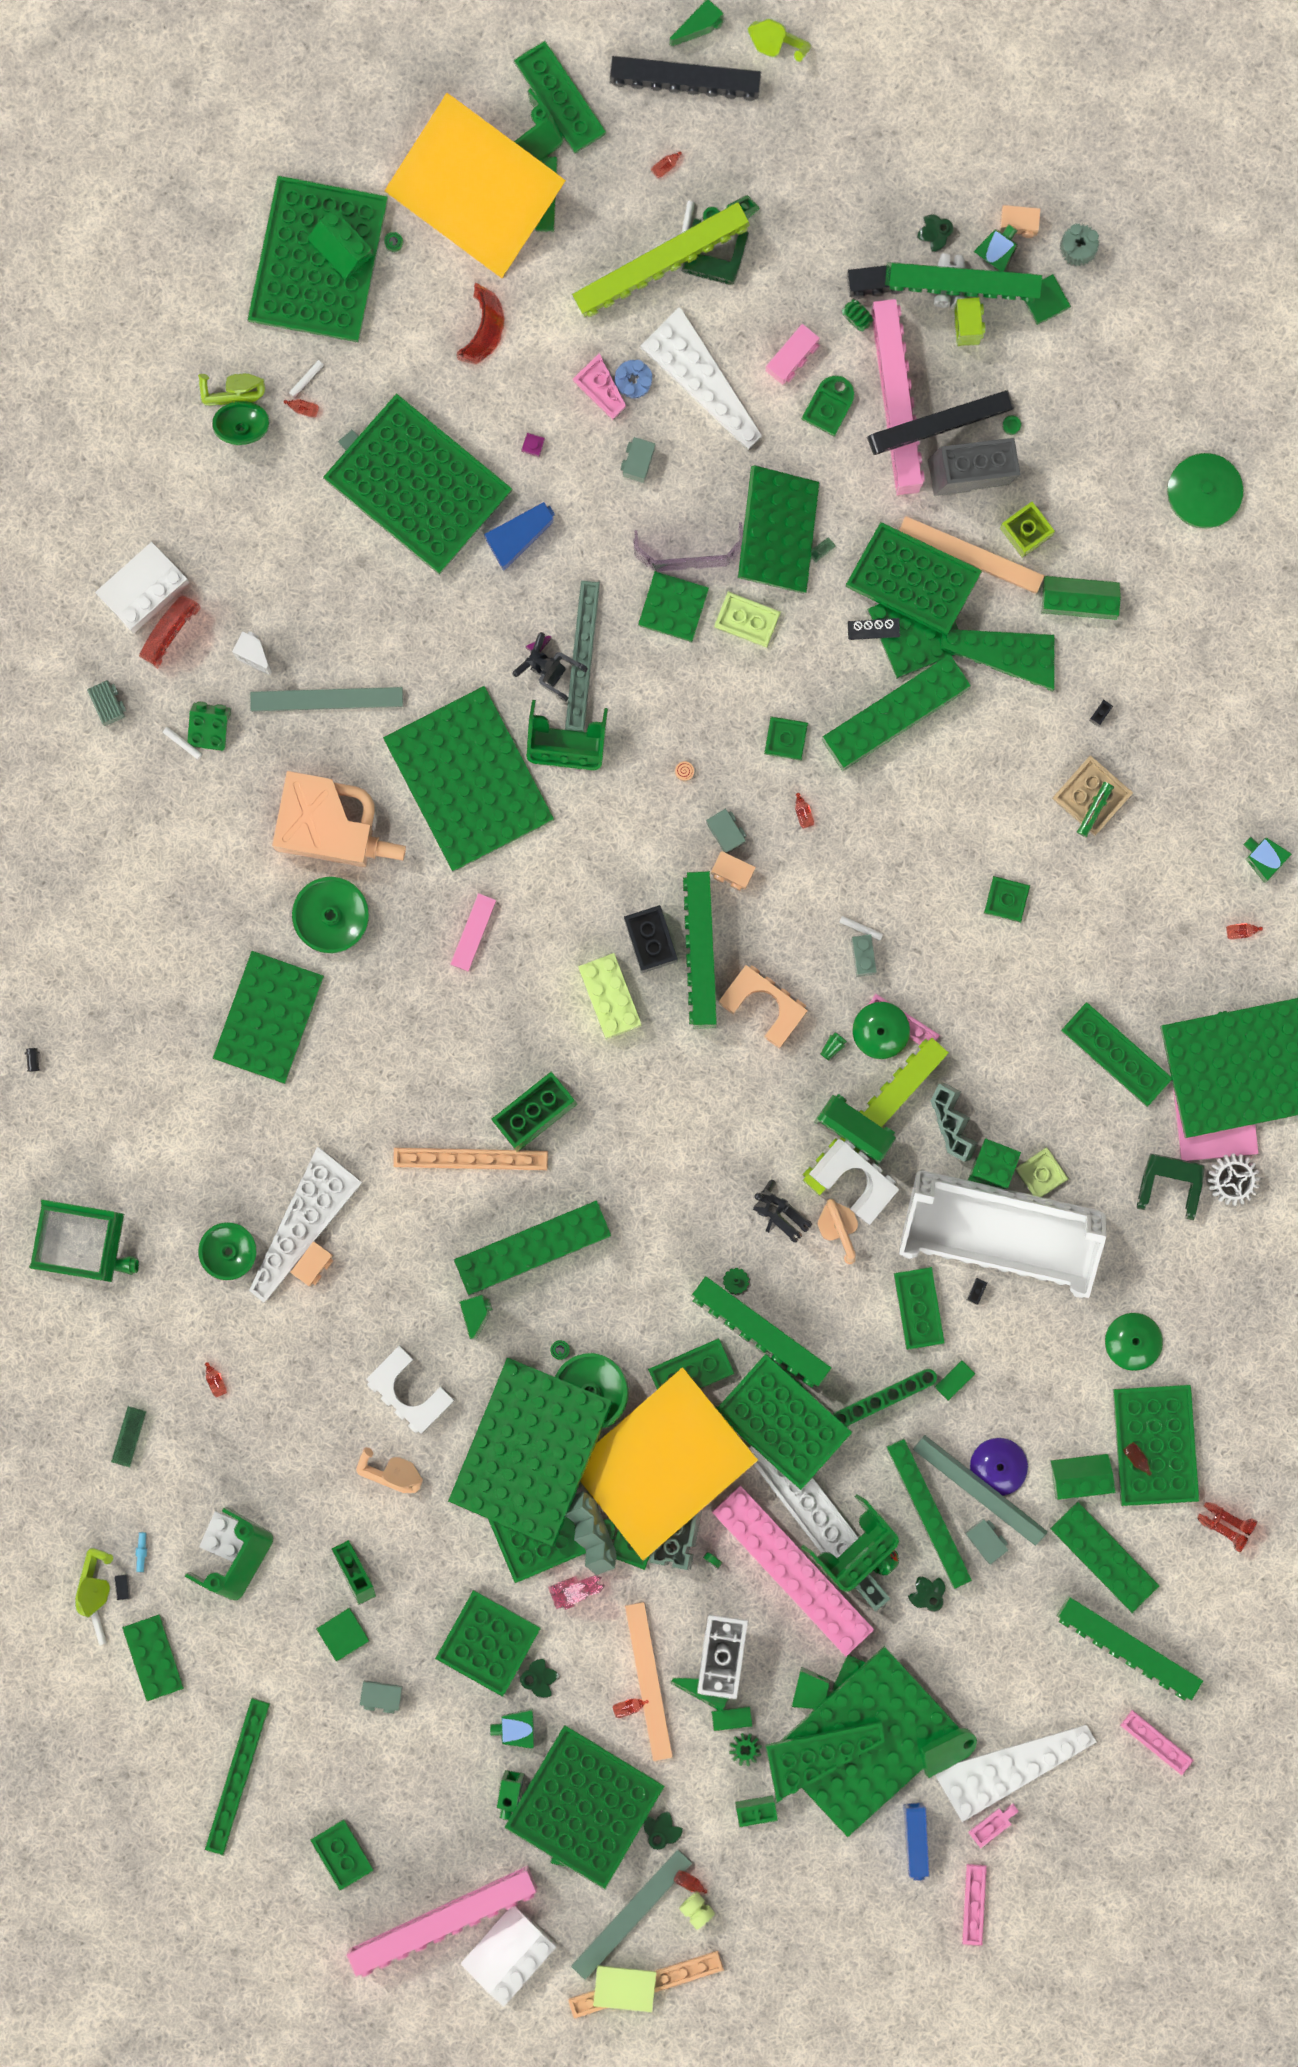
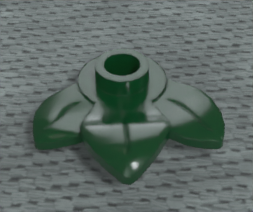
M935 214L923 217L926 225L919 230L917 238L930 242L931 251L937 252L946 245L947 237L953 233L954 226L948 219H941ZM942 225H947L945 231H941Z
M918 1577L916 1580L917 1592L908 1595L909 1601L917 1608H927L932 1612L939 1611L944 1605L942 1596L946 1591L943 1580L939 1577L931 1582L925 1577ZM933 1598L937 1599V1603L935 1605H932L930 1603L931 1599Z
M537 1659L530 1664L529 1670L522 1673L520 1683L523 1688L532 1690L535 1696L548 1698L552 1696L549 1685L556 1681L559 1674L553 1669L545 1668V1659ZM528 1676L533 1677L534 1681L532 1683H527L526 1678Z
M668 1811L660 1814L656 1820L647 1817L644 1822V1831L649 1836L648 1843L655 1850H661L667 1844L675 1843L681 1837L683 1829L672 1826V1817ZM656 1836L662 1838L660 1843H655L654 1838Z

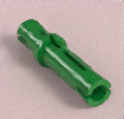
M1103 782L1098 794L1093 797V803L1079 829L1076 831L1078 834L1086 838L1088 837L1102 808L1107 805L1106 801L1114 786Z

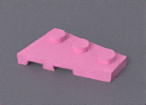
M599 353L573 378V382L613 420L626 408V405Z

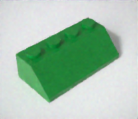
M1044 576L1041 613L1117 620L1119 617L1121 601L1120 582Z
M483 1295L459 1301L470 1340L478 1338L490 1317L489 1311L493 1310L490 1299L485 1298Z

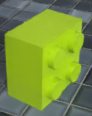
M980 297L956 300L954 319L957 346L979 345L981 339L984 338V333L986 332L985 322H982L984 305L980 303Z
M1033 501L1005 520L1000 526V530L1022 558L1050 539L1055 532Z

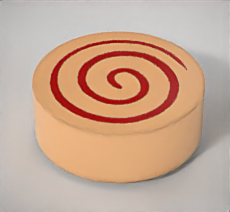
M686 761L680 762L675 768L676 777L681 781L690 780L694 775L693 765Z

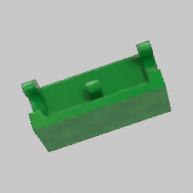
M773 1795L735 1802L739 1828L778 1821Z

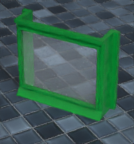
M41 1199V1210L29 1268L112 1282L125 1214Z

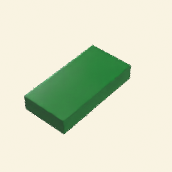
M961 1360L934 1388L949 1401L975 1373Z
M750 1706L724 1709L722 1712L718 1710L711 1711L714 1731L752 1727Z

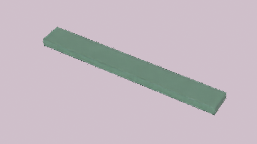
M581 580L573 660L584 664L588 670L584 673L572 665L565 730L584 732L600 582Z
M403 688L250 692L251 712L403 707Z
M926 1435L913 1448L915 1452L1036 1546L1047 1534V1530Z
M677 1849L575 1960L571 1967L586 1980L597 1968V1965H600L687 1870L692 1862Z

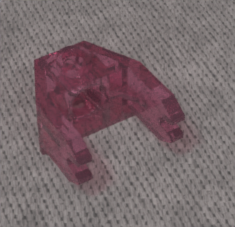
M593 1575L578 1581L577 1576H573L549 1586L548 1589L556 1609L562 1607L564 1610L575 1606L574 1603L583 1601L588 1596L601 1592L605 1585H598L597 1582L602 1577Z

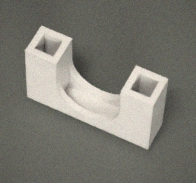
M838 1139L809 1175L829 1190L846 1170L851 1168L863 1169L867 1177V1186L864 1193L850 1210L870 1225L899 1189L894 1185L896 1181L888 1175L884 1177L881 1174L883 1171L874 1163L870 1165L867 1162L869 1158L862 1152H855L853 1150L855 1148L854 1145L848 1141L844 1142Z
M398 1346L366 1379L369 1382L367 1386L373 1392L378 1390L383 1395L381 1400L388 1406L392 1404L397 1409L395 1414L402 1420L406 1418L410 1422L408 1426L413 1432L417 1433L419 1431L422 1434L455 1400L440 1387L426 1402L419 1406H408L402 1403L395 1393V1381L398 1375L414 1359L401 1346Z

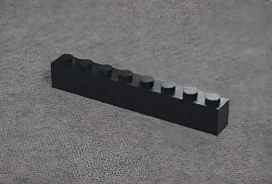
M612 56L610 84H613L615 87L628 85L634 89L647 87L653 91H661L662 89L669 90L672 93L685 91L690 95L704 93L709 97L723 95L728 99H735L736 97H742L747 101L759 99L761 71Z

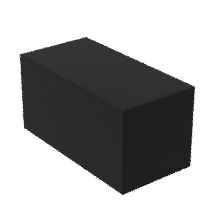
M1103 699L1089 721L1099 727L1113 705Z
M976 1278L966 1300L978 1305L988 1282Z
M128 1574L114 1576L117 1601L130 1599Z

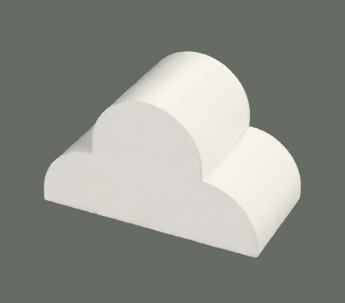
M708 1615L701 1657L698 1694L737 1699L748 1620Z

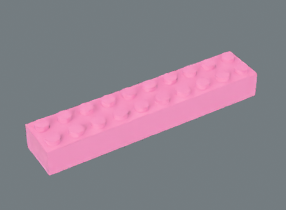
M896 299L873 302L871 311L887 429L916 420V415H912L914 400L913 397H910V390L912 389L911 379H907L909 364L908 360H904L906 353L905 341L902 342L904 328L903 323H899L901 307L897 305ZM919 441L890 450L896 495L919 493L920 488L923 487V482L925 481L924 472L920 471L922 456L921 452H917Z
M740 1485L712 1511L845 1656L874 1630Z
M527 1865L350 1948L346 1955L356 1977L359 1975L365 1977L371 1974L372 1970L378 1966L382 1969L390 1965V1962L395 1958L401 1960L409 1956L408 1953L414 1949L416 1952L425 1949L426 1945L431 1941L434 1944L445 1939L444 1936L451 1933L455 1935L461 1932L462 1928L468 1924L471 1927L480 1923V1920L485 1916L491 1918L499 1914L498 1911L504 1907L506 1910L513 1908L517 1905V1901L521 1899L524 1902L532 1899L537 1892V1885Z

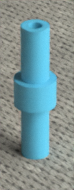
M139 1532L138 1547L135 1552V1556H137L136 1572H144L145 1557H147L148 1549L146 1548V1532Z

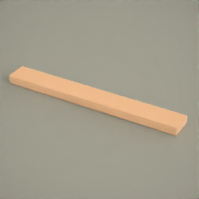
M905 516L899 531L986 573L1037 594L1044 575L907 516Z
M394 1148L393 1167L547 1170L548 1151L520 1150L516 1152V1150Z
M641 1602L625 1605L653 1761L673 1758L645 1604Z
M718 1950L655 1970L654 1993L723 1971ZM595 1990L568 1999L574 2019L606 2009V2007L593 2006Z

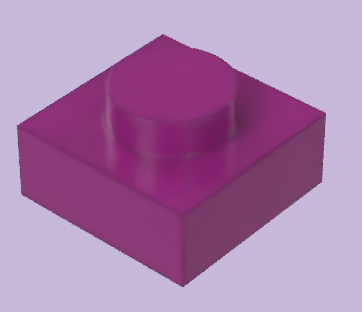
M527 433L521 452L540 457L545 438Z

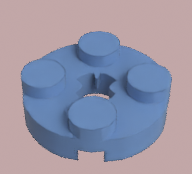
M641 360L626 361L616 370L615 385L622 395L630 398H640L649 391L652 384V373L650 368ZM630 375H637L639 377L637 383L633 384V381L631 383L628 381Z

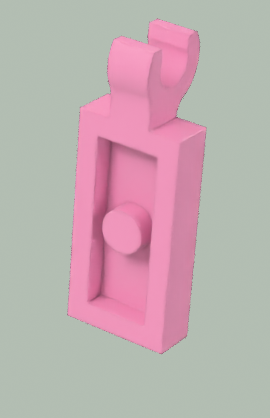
M1011 1804L1004 1812L998 1808L969 1830L968 1833L981 1849L1011 1825L1008 1819L1019 1811L1014 1804Z

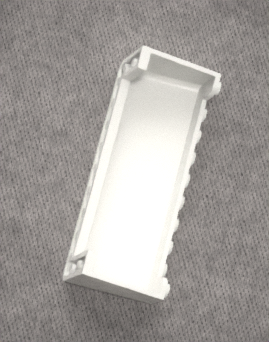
M918 1171L901 1237L899 1255H903L907 1259L917 1257L919 1251L927 1255H940L945 1259L953 1258L967 1264L975 1263L984 1268L992 1267L1002 1272L1010 1271L1020 1276H1032L1041 1281L1049 1280L1059 1285L1067 1284L1070 1285V1291L1074 1296L1089 1298L1106 1239V1215L1099 1210L928 1171Z

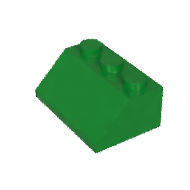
M335 208L320 219L307 238L345 280L373 256L372 248Z
M1108 1454L1050 1460L1055 1499L1061 1500L1116 1493Z

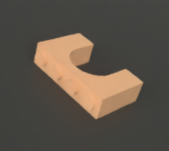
M745 965L718 1001V1004L734 1015L743 1001L752 993L765 992L773 996L779 1006V1016L764 1038L780 1049L807 1013L806 1005L798 999L796 1002L791 999V994L785 989L781 988L779 990L775 987L776 983L766 976L764 979L759 975L760 971L754 966L748 967Z

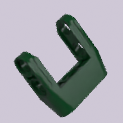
M694 218L692 227L701 223L702 219ZM749 231L738 235L731 261L698 254V258L683 263L682 272L719 283L734 285L741 266V259L744 255Z
M1150 1153L1138 1196L1140 1200L1137 1202L1136 1208L1145 1210L1150 1200L1155 1175L1190 1182L1185 1209H1187L1185 1218L1194 1221L1203 1185L1205 1165Z

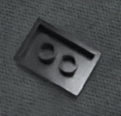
M660 905L624 916V922L641 974L678 962Z

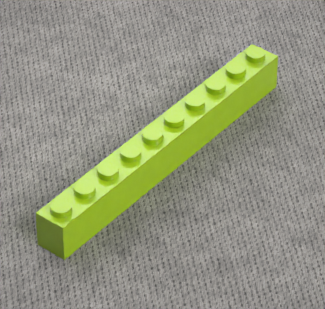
M739 202L574 292L572 296L584 317H592L602 307L608 308L615 303L614 301L620 297L624 299L631 295V291L645 288L649 281L661 279L667 271H675L681 267L682 263L686 261L691 262L698 258V254L710 252L715 248L716 244L728 242L734 234L740 235L748 230L747 227L750 226L749 221Z
M933 1038L929 1041L925 1039L918 1046L921 1050L916 1055L912 1053L907 1058L906 1062L908 1064L904 1069L901 1067L897 1069L893 1074L894 1080L891 1083L887 1081L879 1089L882 1093L878 1097L874 1095L868 1101L869 1107L864 1112L862 1109L859 1111L861 1114L881 1127L890 1119L949 1053ZM835 1138L828 1147L831 1148L838 1139ZM857 1147L853 1149L857 1153L861 1151ZM822 1152L815 1161L819 1163L825 1154ZM809 1167L802 1174L805 1177L802 1181L820 1196L826 1188L809 1175L813 1170Z

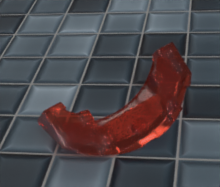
M478 283L474 284L473 298L479 301L480 309H482L481 323L473 339L464 348L457 351V360L475 365L494 352L500 343L504 330V313L498 297L493 291Z
M181 595L159 620L145 642L139 657L158 669L163 662L161 658L167 653V648L187 620L190 621L191 616L198 613L201 609L200 605L194 600Z

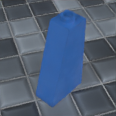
M543 502L484 534L503 571L554 522L553 516L555 514L550 505L546 506Z
M923 1803L903 1804L908 1876L913 1878L914 1881L925 1880V1877H929L926 1807Z

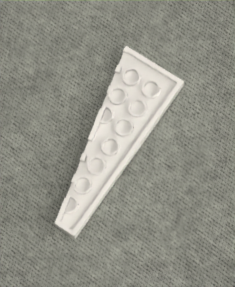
M678 307L640 348L749 450L762 435L682 309Z
M319 1147L316 1148L299 1187L249 1289L251 1293L264 1303L297 1264L312 1242H315L362 1184L360 1180Z
M1083 1725L967 1759L935 1776L963 1822L1095 1744L1096 1740L1087 1725Z

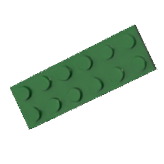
M545 40L513 60L532 91L551 113L562 132L563 138L574 154L606 135V131Z
M1087 1002L1061 1030L1064 1035L1146 1107L1153 1102L1172 1080L1167 1072Z
M1076 1502L1049 1528L1131 1613L1159 1587L1153 1578L1079 1502Z

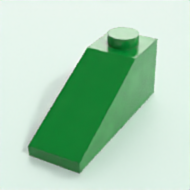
M705 0L669 38V45L673 47L709 34L714 29L718 30L724 23V13L710 0Z
M348 1540L331 1548L358 1605L376 1597L374 1587L350 1541Z
M672 1678L671 1684L720 1712L723 1711L729 1700L726 1697L698 1694L699 1679Z

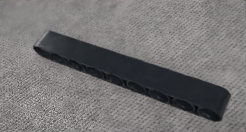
M1005 390L878 431L867 436V440L873 455H877L1013 410L1015 407L1009 391Z

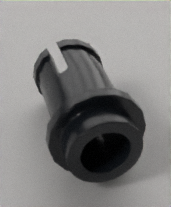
M27 1048L24 1053L27 1056V1072L40 1071L38 1054L40 1052L38 1048Z

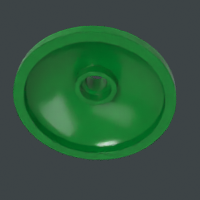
M245 401L232 402L224 405L215 413L212 427L215 435L220 440L232 445H248L260 440L267 433L269 417L267 412L257 404Z
M874 1002L865 1006L857 1014L853 1023L852 1033L857 1047L865 1055L875 1059H888L900 1053L906 1046L910 1036V1025L905 1013L896 1005L888 1002ZM878 1028L884 1029L883 1035L877 1033Z
M230 1222L220 1223L208 1229L202 1236L198 1247V1256L202 1267L209 1275L220 1280H235L244 1276L252 1268L257 1254L256 1243L250 1232L243 1226ZM227 1248L232 1249V1254L229 1256L225 1254Z
M1127 1313L1117 1317L1109 1325L1105 1335V1348L1108 1356L1117 1366L1126 1370L1138 1371L1148 1368L1159 1358L1163 1347V1337L1158 1325L1150 1317L1140 1313ZM1134 1338L1139 1340L1138 1345L1132 1343Z

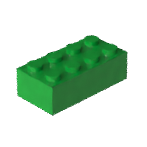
M551 1071L491 1120L516 1152H519L573 1109L577 1103Z

